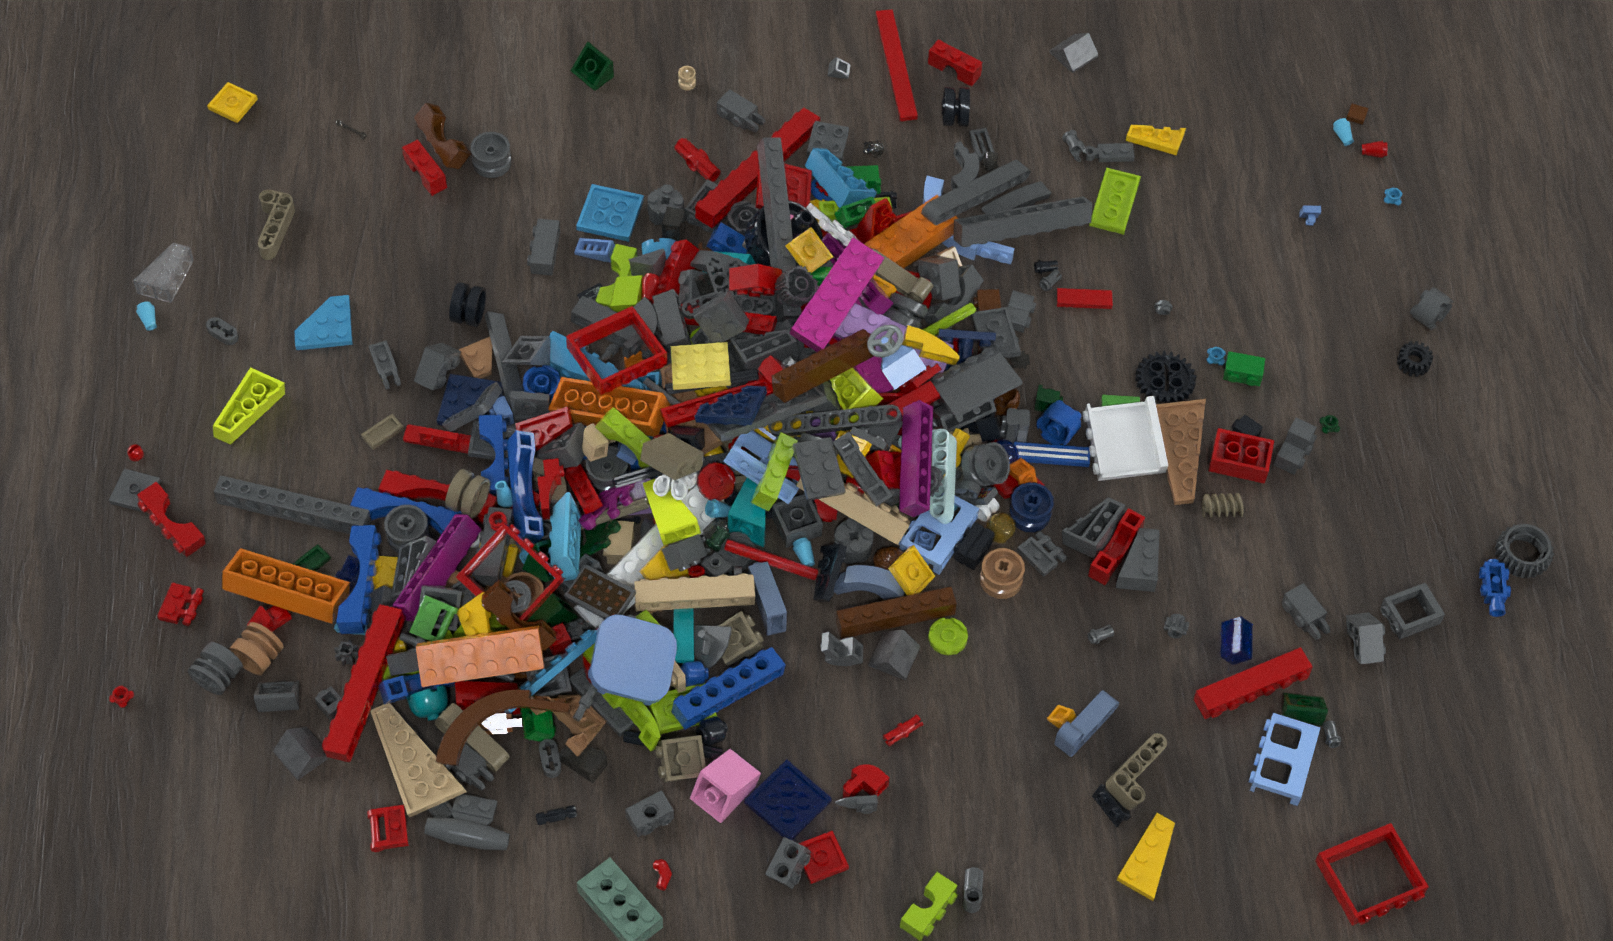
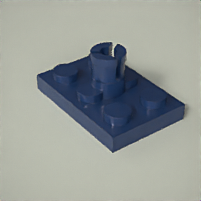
M939 329L937 338L949 344H952L953 341L958 342L959 359L966 360L972 356L974 343H979L981 347H990L996 340V333Z

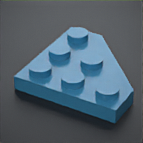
M349 295L329 297L294 331L296 350L353 345Z

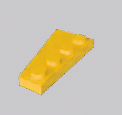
M1156 813L1120 872L1117 881L1154 901L1175 822Z

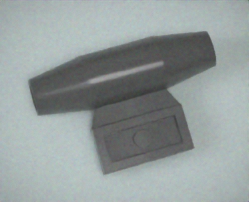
M465 794L455 798L452 808L453 818H428L424 832L426 835L450 844L480 850H507L510 839L509 833L489 826L494 819L497 801Z

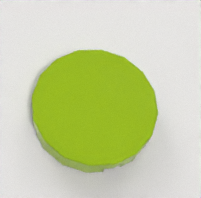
M940 618L930 627L928 639L931 647L938 653L954 655L961 652L967 645L968 632L967 628L955 618Z

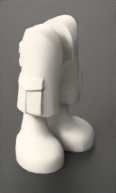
M694 472L677 480H673L663 474L654 481L653 490L656 495L665 496L671 488V494L674 499H684L688 494V489L693 488L697 484L698 473Z

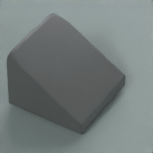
M835 57L829 63L828 76L848 79L851 64Z

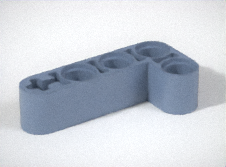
M1102 690L1072 723L1067 721L1063 724L1056 735L1055 746L1069 757H1072L1114 713L1119 706V702Z

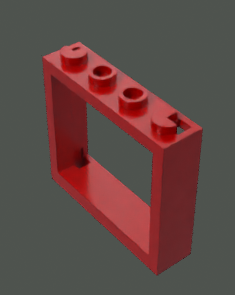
M633 306L566 336L567 349L600 395L611 392L622 385L629 384L632 380L644 377L648 373L667 365V352ZM632 325L654 356L601 379L580 348Z
M503 524L459 572L456 578L475 596L486 592L470 575L507 535L511 536L555 578L519 618L527 622L566 578L562 576L563 571L557 565L552 566L547 562L549 558L542 551L538 553L533 548L535 545L528 538L523 539L519 535L520 531L513 524L510 526Z
M1391 823L1322 851L1315 860L1351 925L1357 923L1360 925L1365 924L1371 917L1376 915L1381 917L1392 908L1400 909L1411 900H1414V902L1419 901L1425 897V893L1429 888ZM1386 841L1414 889L1357 912L1330 863Z

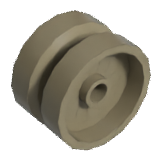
M461 469L449 486L445 501L446 508L455 512L461 511L462 514L468 515L472 519L475 518L487 500L490 480L480 475L474 477V473Z

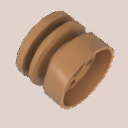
M250 622L246 630L242 632V638H237L229 650L240 659L244 669L255 675H262L270 666V659H275L278 655L277 653H280L284 647L280 639L269 629L258 623Z

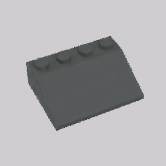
M994 347L986 348L982 353L971 356L963 363L953 365L949 370L935 374L931 379L927 380L928 382L931 380L940 394L941 398L936 401L955 418L1023 384L1001 352Z

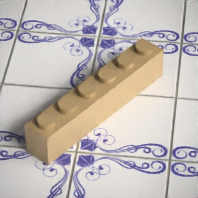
M800 478L796 487L804 491L802 481ZM844 483L845 494L819 499L897 545L910 526L908 516L901 512L897 514L886 503L876 507L865 493L859 492L858 488L851 483Z
M745 573L738 576L719 575L718 577L700 576L698 578L680 577L679 579L661 578L659 580L641 579L634 581L636 612L644 610L755 605L754 576Z

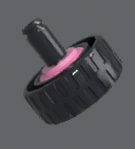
M788 200L793 239L812 227L822 240L821 228L811 212L804 206ZM763 206L747 224L745 244L755 264L771 267Z

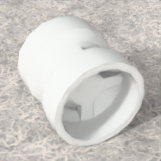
M995 498L988 505H975L979 508L978 519L986 522L991 517V514L1000 508Z

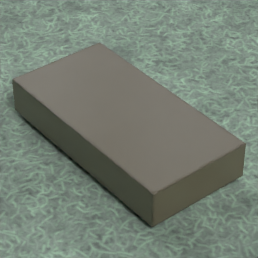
M391 414L362 433L361 436L374 450L403 431L404 426Z

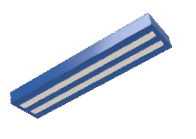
M1014 442L1013 455L1017 459L1022 458L1028 463L1089 467L1090 465L1089 447Z

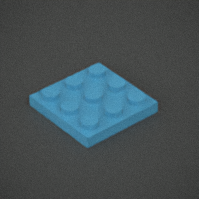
M592 184L576 229L629 242L644 201V195Z

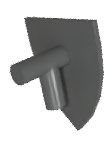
M695 625V654L698 661L702 662L708 670L716 665L724 655L729 644L732 627Z

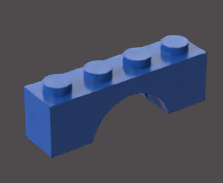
M479 415L480 439L488 442L496 454L492 465L486 470L481 471V476L490 480L489 493L493 495L497 494L495 484L498 481H505L509 487V477H505L504 469H508V458H504V451H507V439H503V432H507L506 420L502 421V415Z
M419 673L384 680L378 686L385 705L410 697V695L426 689L437 691L438 686L452 687L455 686V682L422 687Z

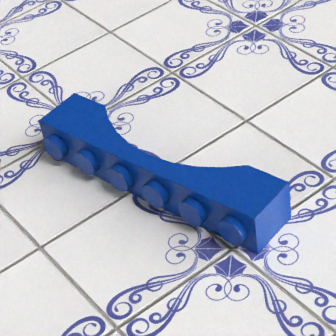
M516 430L507 440L514 526L520 531L519 535L523 539L528 538L535 544L544 536L542 517L536 509L532 492V468L535 454L534 433Z
M357 487L350 506L369 510L371 521L386 517L393 508L400 505L416 506L424 511L428 524L438 531L440 535L455 514H462L461 511H451L442 506L435 507L425 502H415L406 497L399 498L389 493H379L369 488L363 489Z
M375 525L351 527L349 543L354 555L360 561V574L352 593L339 605L336 623L341 634L365 633V626L369 624L368 609H371L370 593L374 591L372 580L373 576H376L375 560L379 558L377 547L381 544V535L377 533Z

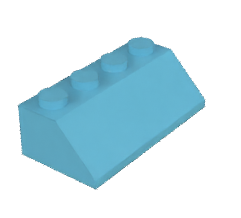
M570 492L565 493L555 504L553 515L550 516L552 531L549 533L551 547H549L550 564L552 566L557 565L563 571L562 576L566 578L564 581L576 579L579 574L581 525L578 520L581 517V513Z

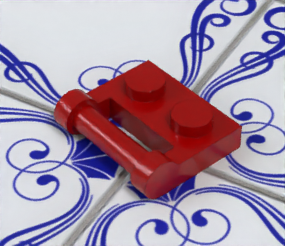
M404 805L367 811L371 825L372 843L370 847L372 852L409 846ZM380 817H384L386 840L380 841L378 821Z

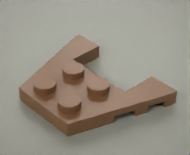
M558 695L557 698L567 700L566 703L571 705L570 714L553 713L575 735L568 738L566 745L578 757L601 731L606 721L591 706L589 709H586L580 722L574 720L573 716L579 707L581 696ZM543 696L546 697V701L554 702L555 698L551 699L549 696ZM531 709L536 715L546 712L545 710Z

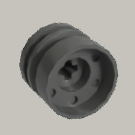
M208 642L200 653L201 658H196L193 662L194 665H191L187 671L189 676L202 688L213 694L222 695L226 690L225 687L230 685V679L236 677L243 664L226 647L215 642Z

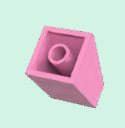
M729 749L700 771L690 799L718 822L722 823L756 787L761 772Z

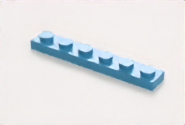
M589 629L580 636V641L577 643L573 642L565 648L566 652L562 656L557 655L550 661V666L535 673L536 677L532 681L524 682L519 689L530 690L532 692L531 696L595 643L597 630L591 631ZM515 709L505 710L504 712L512 713Z

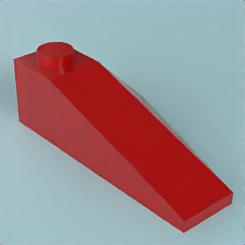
M887 198L871 205L858 224L857 237L863 244L898 221Z

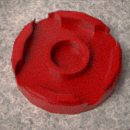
M714 462L705 465L697 476L699 492L708 500L716 499L721 501L728 498L734 490V473L725 464Z

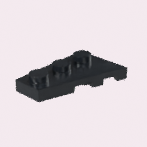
M842 544L821 546L820 552L823 553V558L818 563V568L821 569V572L816 579L813 600L817 602H830L834 595L836 581L840 576L842 562L846 558L847 546Z

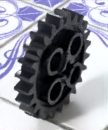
M1156 351L1155 357L1149 354L1148 359L1143 358L1142 363L1139 362L1135 374L1136 387L1141 388L1140 394L1146 393L1145 399L1146 397L1154 396L1155 400H1158V404H1162V402L1173 403L1177 402V400L1182 402L1184 398L1189 399V395L1193 393L1196 385L1197 376L1194 375L1195 369H1191L1192 364H1185L1186 358L1180 360V354L1174 357L1173 352L1166 355V352L1163 351L1162 355H1160ZM1164 365L1166 366V370H1167V371H1166V378H1165V375H1164V371H1165ZM1165 380L1168 382L1167 391H1165Z

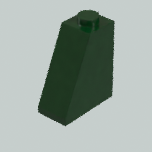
M552 593L527 622L544 620L552 628L561 623L565 626L578 618V615L568 602Z

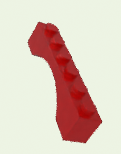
M386 470L379 486V493H389L392 496L406 497L410 500L434 498L446 501L450 484L447 485L436 480L422 479L416 475L402 474L399 471ZM489 493L484 507L472 520L483 524L484 515L488 514L489 507L498 508L497 497Z

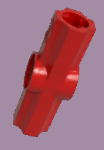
M681 138L677 141L674 150L685 159L690 170L699 172L706 180L716 181L721 171L709 160L707 153L703 149L698 150L686 138Z

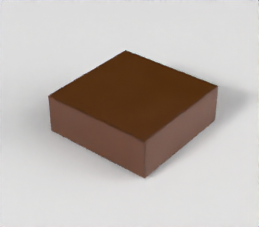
M1352 103L1346 120L1363 125L1369 108Z

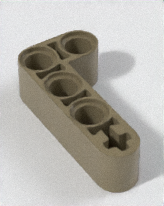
M264 190L259 194L262 210L270 215L258 240V247L261 257L265 260H271L278 253L295 213V207L290 194L274 190Z
M872 249L884 257L875 275L894 285L897 291L905 297L922 304L934 285L923 277L916 278L879 251Z
M451 703L436 719L435 725L445 734L452 722L463 710L456 704ZM477 726L466 741L470 748L486 760L487 768L494 773L510 758L509 754L480 726Z
M1155 733L1148 738L1106 781V788L1109 793L1126 809H1134L1145 799V791L1135 779L1166 748L1167 740L1162 734Z

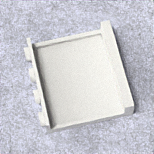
M1154 396L1146 397L1145 402L1091 408L1090 404L1086 405L1085 411H1083V421L1087 422L1086 437L1091 442L1089 452L1090 456L1094 457L1093 473L1097 475L1098 481L1166 473L1168 461Z

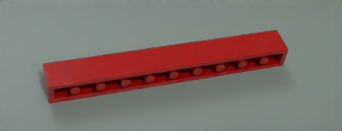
M806 108L796 112L792 119L788 122L786 121L782 128L775 131L771 138H781L784 162L810 139L814 122H820L821 117ZM754 150L747 160H743L736 170H732L725 180H721L714 190H710L703 200L697 202L695 206L696 219L711 228L715 227L728 215L734 204L743 201L757 188L759 166L757 150Z

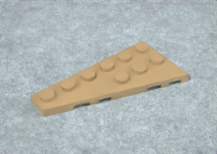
M390 703L370 710L409 817L467 792L443 764L435 762V754Z

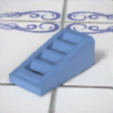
M579 238L574 253L575 255L599 261L611 262L615 244L613 240Z

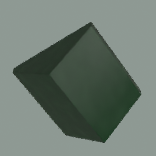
M587 41L570 71L596 91L614 78L613 61Z
M550 539L535 543L533 548L538 553L542 551L549 558L547 562L551 563L549 556ZM528 554L522 569L544 582L553 580L554 577Z
M1283 692L1282 716L1311 725H1323L1328 714V708L1323 697Z

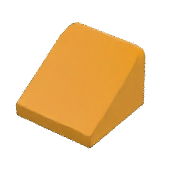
M1058 705L1048 716L1047 720L1060 729L1067 721L1072 723L1077 716L1073 709Z

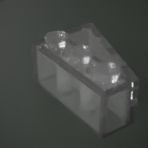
M172 243L133 280L137 294L171 303L194 261L191 248Z

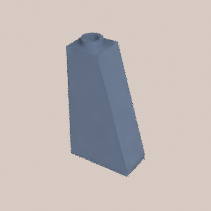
M756 562L749 566L748 575L754 576L755 598L766 634L768 636L785 632L787 611L768 562Z

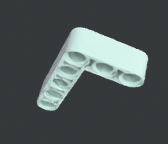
M946 429L932 430V466L942 471L941 475L945 474L941 481L943 486L939 487V492H935L933 497L930 496V514L940 523L947 524L952 521L954 516L957 440ZM902 436L899 438V441H898V445H899V447H900L901 449H902Z

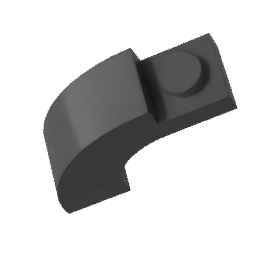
M961 141L955 143L953 155L960 164L962 171L952 176V190L977 179L979 173V159L976 152L970 154L968 148L964 147Z
M644 297L634 306V309L654 336H656V312L649 300ZM636 332L623 344V355L629 359L633 354L636 355L641 348L646 352L649 348Z

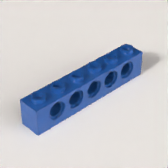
M772 647L767 650L763 649L755 657L743 660L737 667L728 668L721 676L712 677L703 686H696L685 696H678L673 702L671 712L686 730L782 676L786 664Z

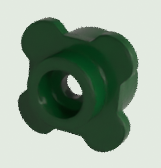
M1327 415L1320 418L1319 423L1322 424L1323 433H1338L1340 431L1337 417Z

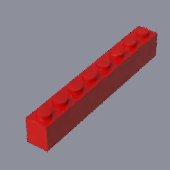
M379 604L377 611H374L372 615L371 627L365 633V642L358 651L357 663L352 666L351 678L345 684L344 696L337 705V714L335 719H332L330 722V732L328 737H325L323 740L322 748L329 758L351 762L377 695L378 685L382 682L388 666L386 656L393 653L406 617L402 609Z

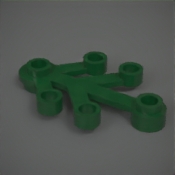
M614 519L609 524L608 522L598 524L594 531L593 528L591 530L584 529L587 541L583 546V536L581 535L580 558L585 553L591 557V554L607 548L611 544L608 536L619 532L621 529V525L616 521L617 519Z

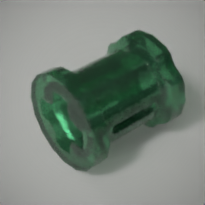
M716 526L715 532L709 539H706L705 543L711 549L719 552L721 545L731 536L724 528Z

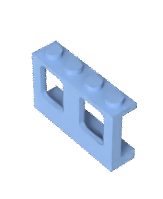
M754 431L741 434L723 462L756 484H759L768 465L769 459L767 457L772 443ZM741 447L747 448L748 450L759 456L761 460H757L756 458L742 450ZM792 457L789 465L797 466L796 459ZM784 478L778 498L789 504L799 490L796 487L798 481L793 479L791 482Z
M955 496L954 505L958 506L960 511L952 522L947 524L940 523L931 516L929 510L918 515L917 520L911 522L908 533L904 534L899 542L900 549L903 552L909 546L914 545L923 559L933 565V572L939 575L955 553L954 548L957 542L963 541L966 529L968 527L972 528L978 519L979 508ZM922 526L941 536L932 551H928L912 542L917 530H920Z
M1273 713L1271 720H1266L1263 729L1267 733L1265 737H1261L1259 748H1262L1261 754L1257 753L1253 765H1256L1257 768L1256 771L1251 772L1249 783H1252L1250 791L1254 792L1255 788L1258 787L1291 798L1290 804L1298 806L1320 727ZM1274 724H1281L1301 732L1297 749L1271 742L1270 737ZM1265 758L1291 766L1292 769L1287 784L1261 777L1260 772Z

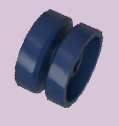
M1028 482L1017 487L1012 494L1009 508V517L1012 524L1024 532H1037L1044 529L1051 519L1053 510V496L1045 486L1038 483Z

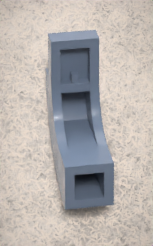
M867 565L848 566L846 572L840 573L834 587V592L837 595L862 590L875 593L884 600L904 596L903 589L890 571Z

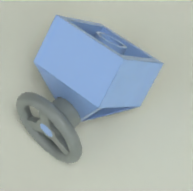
M884 325L872 332L868 339L867 347L873 356L882 357L880 369L892 387L897 389L925 370L926 366L912 347L902 345L903 333L900 328L895 325ZM888 330L885 336L874 340L881 332ZM895 332L898 336L896 343L892 338ZM874 346H880L883 352L876 351Z

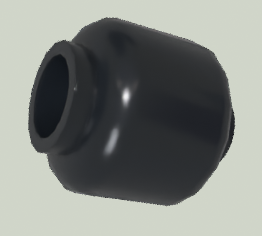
M711 717L698 724L696 735H701L702 743L711 746L725 740L728 728L726 723L720 718Z

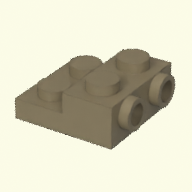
M742 611L719 625L722 627H732L728 647L722 656L727 666L744 656L748 658L764 648L761 643L764 641V638L759 631L755 632L753 626L756 624L750 615L746 616Z
M701 735L661 740L658 742V746L655 747L656 757L660 758L661 766L658 767V774L660 779L663 778L664 783L698 778L700 771L706 767Z

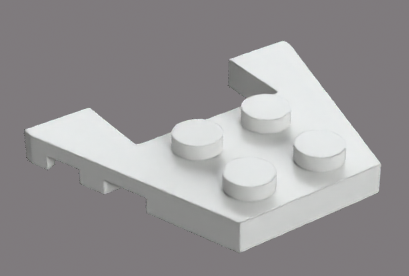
M809 203L806 207L819 220V226L823 230L828 231L834 238L839 239L845 246L849 244L853 237L857 239L852 232L846 231L835 219L832 221L812 203Z

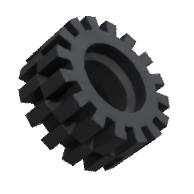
M1412 341L1408 344L1405 343L1397 357V365H1400V370L1404 369V374L1409 372L1411 377L1412 374L1418 377L1419 373L1423 376L1428 372L1432 364V350L1429 351L1430 347L1428 346L1424 347V343L1418 345V341H1415L1414 344ZM1408 356H1417L1422 362H1413Z

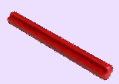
M730 539L726 541L724 546L726 551L758 562H768L770 566L815 580L818 575V569Z

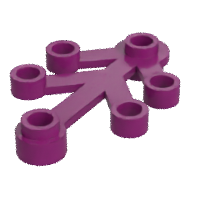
M635 483L618 488L613 487L599 493L598 497L603 506L579 518L578 522L582 528L586 530L594 528L596 526V519L608 507L607 514L610 519L617 518L620 515V511L617 508L618 497L622 494L620 498L622 505H630L633 502L630 491L634 488Z

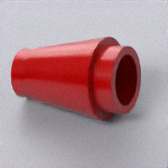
M1383 140L1362 144V155L1379 158L1387 156L1388 144L1383 142Z
M646 273L642 278L641 300L645 297L649 302H652L653 296L660 284V277L658 275Z

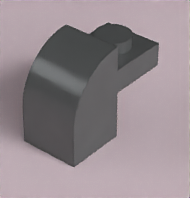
M830 632L822 633L820 647L821 652L825 654V662L835 666H852L863 663V644L854 637L839 640Z

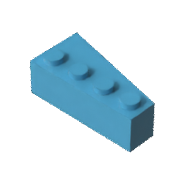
M812 149L805 167L808 170H812V176L825 189L828 196L836 202L839 208L871 196L875 198L877 192L873 188L869 190L865 186L866 182L863 179L858 180L853 176L854 172L850 168L841 166L843 162L828 149Z

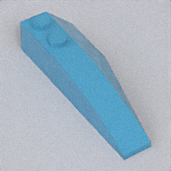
M552 331L549 336L550 365L547 366L556 369L560 377L590 381L567 349L566 337ZM585 346L580 348L601 379L619 372L612 363L607 362L605 364L602 362L598 354L594 352L592 354L585 351ZM637 379L632 380L629 384L622 385L623 387L644 390L643 384Z

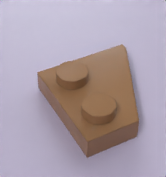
M490 337L459 349L461 351L460 356L473 378L482 379L492 374L493 353Z

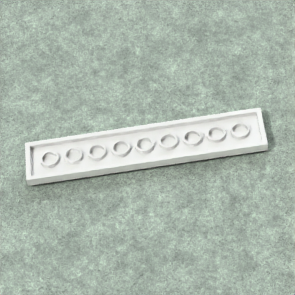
M697 484L688 491L684 499H681L697 518L701 531L699 535H701L717 519L710 518L705 513V505L709 500L704 498L699 492ZM655 524L606 575L634 589V581L645 579L639 571L664 546L657 525ZM635 596L631 600L623 614L635 603ZM578 605L573 607L593 630L597 629L604 621L603 618Z

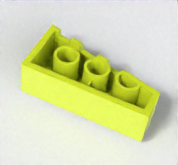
M250 367L213 424V436L231 445L285 395V383Z
M854 367L830 379L832 388L838 397L837 400L843 410L874 407L883 400ZM853 415L850 418V421L853 423L859 420L858 415Z

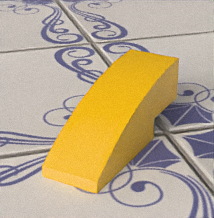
M907 326L902 345L919 349V357L956 365L959 355L945 342L924 330Z

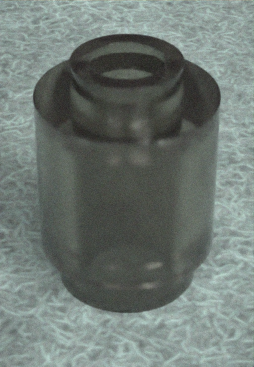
M715 518L702 530L703 533L700 536H705L706 541L704 542L709 546L717 544L718 540L729 532L728 523L723 518Z

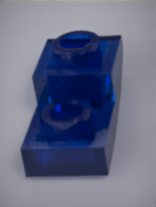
M348 555L341 571L338 570L335 578L350 582L349 594L358 581L360 574L359 559Z

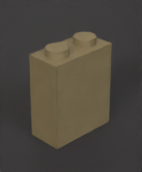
M668 433L643 443L640 460L673 480H677L701 470L704 453Z

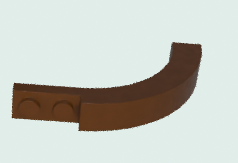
M507 690L488 695L467 707L452 722L440 743L435 762L459 766L463 747L471 733L484 720L494 714L515 708L570 714L571 705L566 703L567 700L555 698L554 702L546 701V697L534 696V699H531L532 692L530 690Z

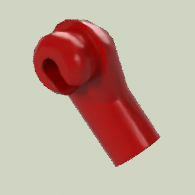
M655 860L653 869L658 871L660 875L656 887L665 891L672 872L665 860Z

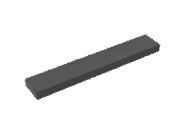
M487 311L484 316L505 398L508 405L511 406V391H523L517 365H504L502 362L512 348L504 314Z

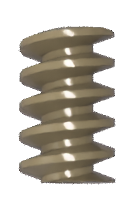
M1213 493L1211 498L1209 494H1204L1202 500L1203 518H1205L1206 513L1212 518L1214 512H1216L1218 518H1220L1221 512L1224 513L1225 518L1228 517L1229 512H1231L1233 518L1237 512H1239L1240 517H1243L1244 505L1240 494L1236 493L1233 497L1231 493H1228L1225 497V494L1221 493L1218 497L1217 494Z

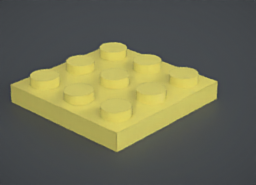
M727 342L671 346L673 390L731 386Z

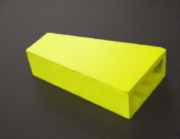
M656 479L642 483L664 546L701 533L697 518L681 500L673 498L671 488L665 496H658L653 490V483Z

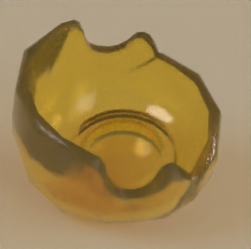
M999 512L989 518L986 528L995 533L994 542L1005 543L1007 539L1013 537L1016 531V523L1010 515Z

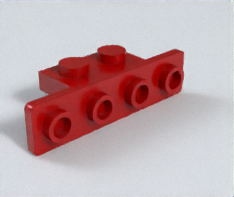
M408 424L403 441L468 454L471 435Z

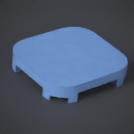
M624 615L607 617L596 631L597 636L591 666L588 670V679L590 678L597 692L603 695L610 693L640 701L644 705L649 706L659 702L667 694L671 683L677 650V641L674 634L668 628L632 617Z

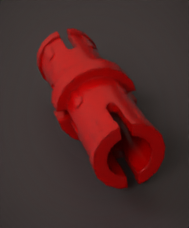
M916 714L903 724H897L895 729L883 735V739H886L885 743L890 747L903 737H909L911 732L923 726V722H919L921 720L920 717Z

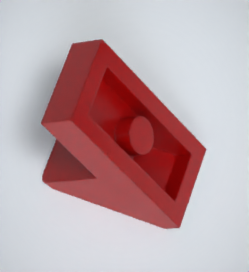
M259 606L247 626L250 622H255L273 632L290 621L292 617L286 609L272 606L265 610L262 606Z

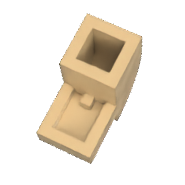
M592 423L584 430L582 451L590 462L607 457L608 445L616 442V440L606 438L595 428V424Z

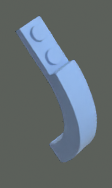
M931 176L926 177L923 204L936 195L939 197L942 195L944 180ZM954 235L942 242L948 248L955 246L958 254L974 260L975 256L979 255L983 258L1007 264L1012 263L1015 249L990 241L986 244H973L970 247H962L954 240Z

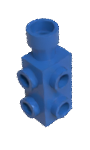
M1490 559L1479 569V578L1482 579L1480 593L1481 596H1484V603L1490 604L1489 614L1493 617H1500L1506 613L1504 603L1511 594V587L1506 585V580L1509 579V569L1505 568L1504 563H1499V560Z

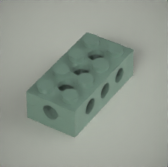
M610 857L577 882L578 893L619 941H646L663 928V917Z

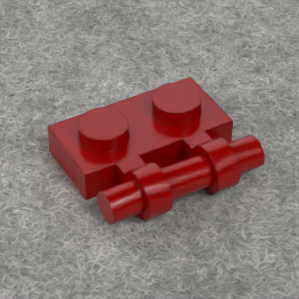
M171 583L158 613V619L178 624L180 618H184L182 624L190 626L191 621L196 617L198 605L202 603L204 590L197 588L195 593L191 595V587ZM186 603H190L188 609L184 610Z

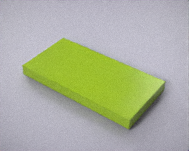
M1106 168L1089 226L1124 235L1141 176Z

